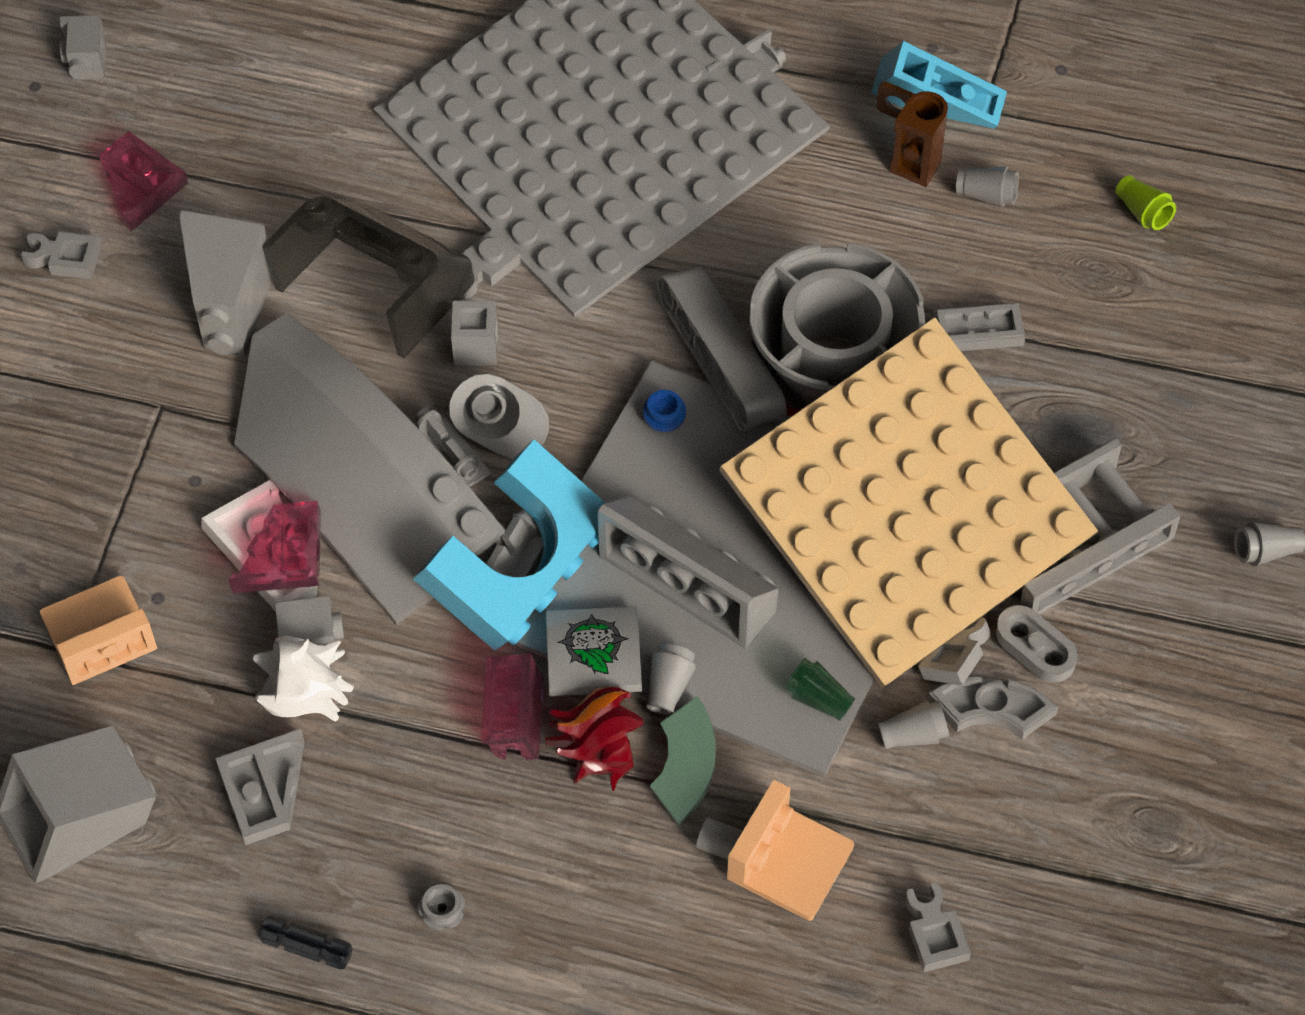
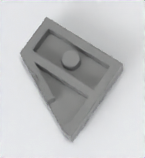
M301 729L215 758L245 846L291 829L305 744Z

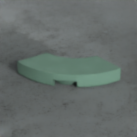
M698 696L660 723L668 740V758L662 773L650 785L653 794L678 826L686 821L703 801L711 785L715 767L716 741L710 717Z

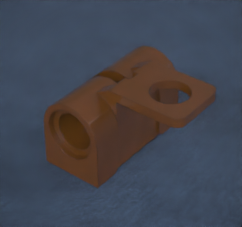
M883 81L878 87L877 109L884 114L896 118L894 131H896L890 172L927 187L940 167L948 114L947 102L942 96L934 92L923 91L915 94ZM888 96L900 98L905 103L903 109L893 106L889 102Z

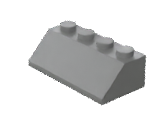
M630 496L605 503L599 508V557L746 649L777 611L778 588L769 577L760 572L753 573L740 565L735 557L726 550H716L703 542L698 534L689 527H679L666 519L655 506L648 503L642 504Z

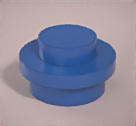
M658 390L651 394L644 403V421L650 428L656 431H673L684 423L686 419V405L677 393L671 390Z

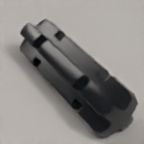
M272 915L265 918L259 932L262 943L276 948L283 945L285 951L317 962H321L324 959L326 960V965L340 970L345 969L348 965L353 950L349 942L336 937L329 940L327 939V934L295 923L287 926L285 925L286 920Z

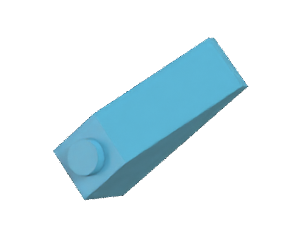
M902 41L881 58L871 93L878 96V87L881 82L885 81L915 94L923 91L934 92L942 96L947 102V119L993 129L998 126L1007 91L905 41ZM888 96L889 102L902 108L905 106V103L900 98Z

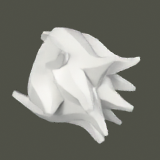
M288 635L276 638L273 644L274 650L253 654V661L270 675L262 690L255 696L256 700L272 715L296 717L308 713H321L337 721L339 719L337 713H339L340 709L331 698L345 706L349 702L342 692H352L354 688L353 685L341 679L342 676L334 672L329 667L345 653L344 649L337 650L341 642L337 640L328 645H316L309 642V639L304 640Z

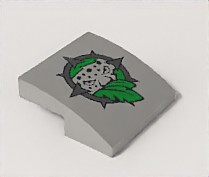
M637 606L546 611L549 696L590 694L594 689L601 687H619L628 692H642Z

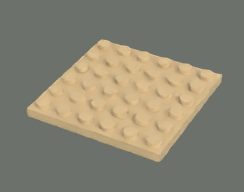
M936 318L924 324L724 463L719 469L882 689L1098 532Z

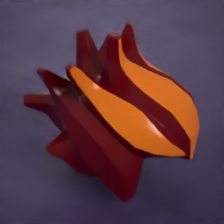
M619 687L596 688L570 711L565 712L552 709L549 712V715L556 719L550 721V726L563 733V735L545 737V745L557 747L555 753L578 760L577 770L573 779L574 784L589 775L609 773L612 791H615L619 779L634 767L627 733L643 726L644 722L643 718L620 706V703L625 698L630 699L631 692Z

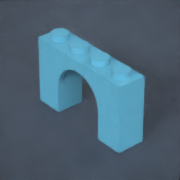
M532 440L517 454L494 482L495 485L522 507L539 527L543 539V556L535 574L526 577H510L500 574L486 565L456 537L452 536L437 549L413 578L416 583L494 651L507 642L514 646L531 627L526 619L534 609L541 613L551 603L558 593L552 587L561 576L568 580L581 566L584 560L579 554L587 544L593 548L599 543L598 510L605 502L535 440Z

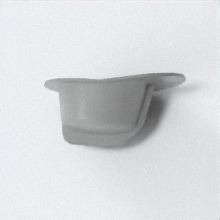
M489 373L476 374L463 380L452 393L449 402V413L455 428L466 437L494 453L507 458H515L532 440L537 441L541 446L545 443L549 432V417L543 404L532 394L502 377Z

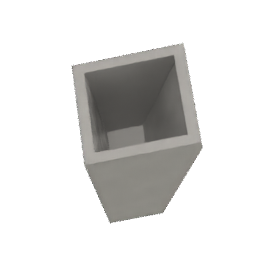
M182 210L179 218L192 299L204 348L223 355L232 353L245 356L274 276L264 225Z
M109 726L12 754L0 790V823L33 881L39 883L144 826L156 799L155 789L151 780L143 776L134 761L133 752L129 744L122 741L114 726Z

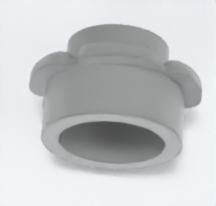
M446 884L430 887L418 904V912L424 917V924L433 930H442L443 927L454 928L464 917L462 909L465 908L464 897L459 891ZM440 905L447 907L444 912L438 911Z

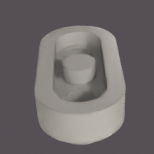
M1016 605L1005 609L1000 614L996 627V638L1007 652L1044 681L1061 682L1072 675L1078 654L1075 645L1070 639L1029 607ZM1016 630L1022 631L1026 636L1021 638L1015 637L1011 632ZM1055 659L1060 665L1052 666L1047 664L1045 660Z

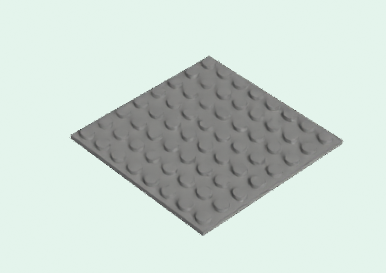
M528 0L373 108L374 113L489 231L493 229L521 252V263L574 318L830 130L829 124L695 0ZM726 59L712 70L708 71L706 67L716 61Z
M651 361L583 477L582 482L605 503L631 496L642 504L648 503L655 506L666 519L679 527H689L698 534L703 542L716 550H726L735 557L740 565L753 573H763L778 588L777 611L745 649L599 557V543L593 548L587 544L579 554L584 560L581 566L568 580H565L562 576L552 587L558 592L557 595L541 613L534 609L526 619L531 627L515 645L548 659L546 611L637 606L642 692H631V695L648 702L652 654L658 652L661 644L670 643L685 647L695 654L693 663L696 665V669L677 702L674 713L698 696L710 717L714 731L825 778L874 678L791 566L784 564L782 554L719 471L724 463L792 416L786 415L784 420L743 432L737 427L711 384ZM658 390H671L677 393L686 405V419L679 428L673 431H656L650 428L644 421V403L651 394ZM543 552L530 575L535 574V572L539 568Z

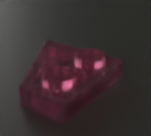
M129 131L99 155L102 168L126 227L130 231L134 230L188 184L186 172Z
M318 501L273 505L263 521V529L254 536L247 548L249 556L239 573L233 571L229 578V585L233 593L319 586L321 509Z

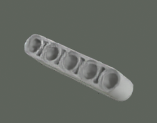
M696 266L660 276L657 281V290L663 308L737 427L745 432L784 420L787 415V408L780 387L705 270L701 266Z

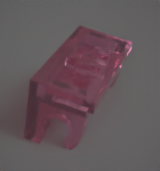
M531 654L486 657L481 741L483 744H488L494 755L500 759H506L507 749L510 748L521 751L520 755L526 760L539 759L543 676Z

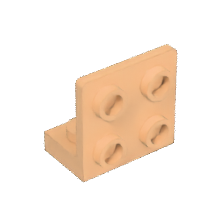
M123 576L115 577L40 610L41 618L72 685L157 649L150 623L143 608H138Z
M773 779L728 855L727 880L811 921L814 919L854 848V841L793 811L794 809L789 806L790 787Z

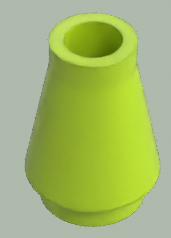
M1132 175L1122 178L1116 186L1115 194L1123 200L1144 228L1161 230L1173 219L1176 213V204L1172 201V196L1169 193L1141 182Z

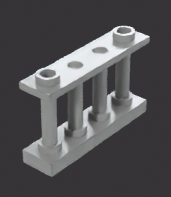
M1118 439L1104 446L1095 445L1091 447L1080 459L1054 473L1098 530L1094 535L1098 542L1084 551L1082 549H1074L1061 559V564L1048 571L1045 570L1036 578L1023 586L1020 600L1021 606L1029 607L1038 614H1041L1174 539L1181 515L1171 503L1156 511L1153 508L1148 509L1115 470L1122 447ZM1100 478L1134 519V522L1120 531L1112 529L1079 488Z

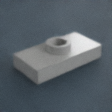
M1019 303L934 310L933 318L937 319L960 351L1024 346L1026 337Z

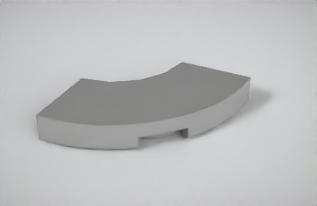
M981 676L968 677L962 686L949 683L942 684L928 692L927 698L930 703L940 701L945 720L956 732L972 725L992 724L1010 730L1022 740L1056 716L1059 708L1041 692L1021 682L1009 679V682L982 679Z

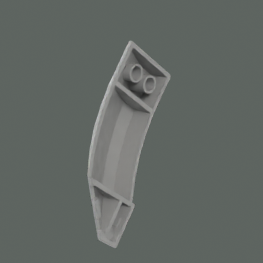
M285 313L252 335L234 448L237 447L295 505L341 557L395 625L434 598L416 583L413 578L437 549L450 537H456L483 562L491 557L497 545H503L502 536L505 534V529L451 464L410 419L340 352L288 313Z

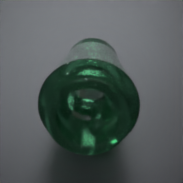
M806 658L797 666L784 686L786 690L793 694L791 699L826 715L833 716L839 721L843 719L856 699L818 661L812 663Z

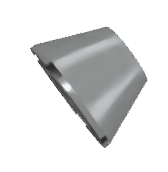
M821 243L801 247L784 255L764 272L752 294L749 318L753 339L764 358L791 391L802 402L809 405L925 324L924 300L912 276L889 256L872 248L853 243H847V248H821ZM824 337H839L853 341L859 346L848 349H830L819 346L811 341Z

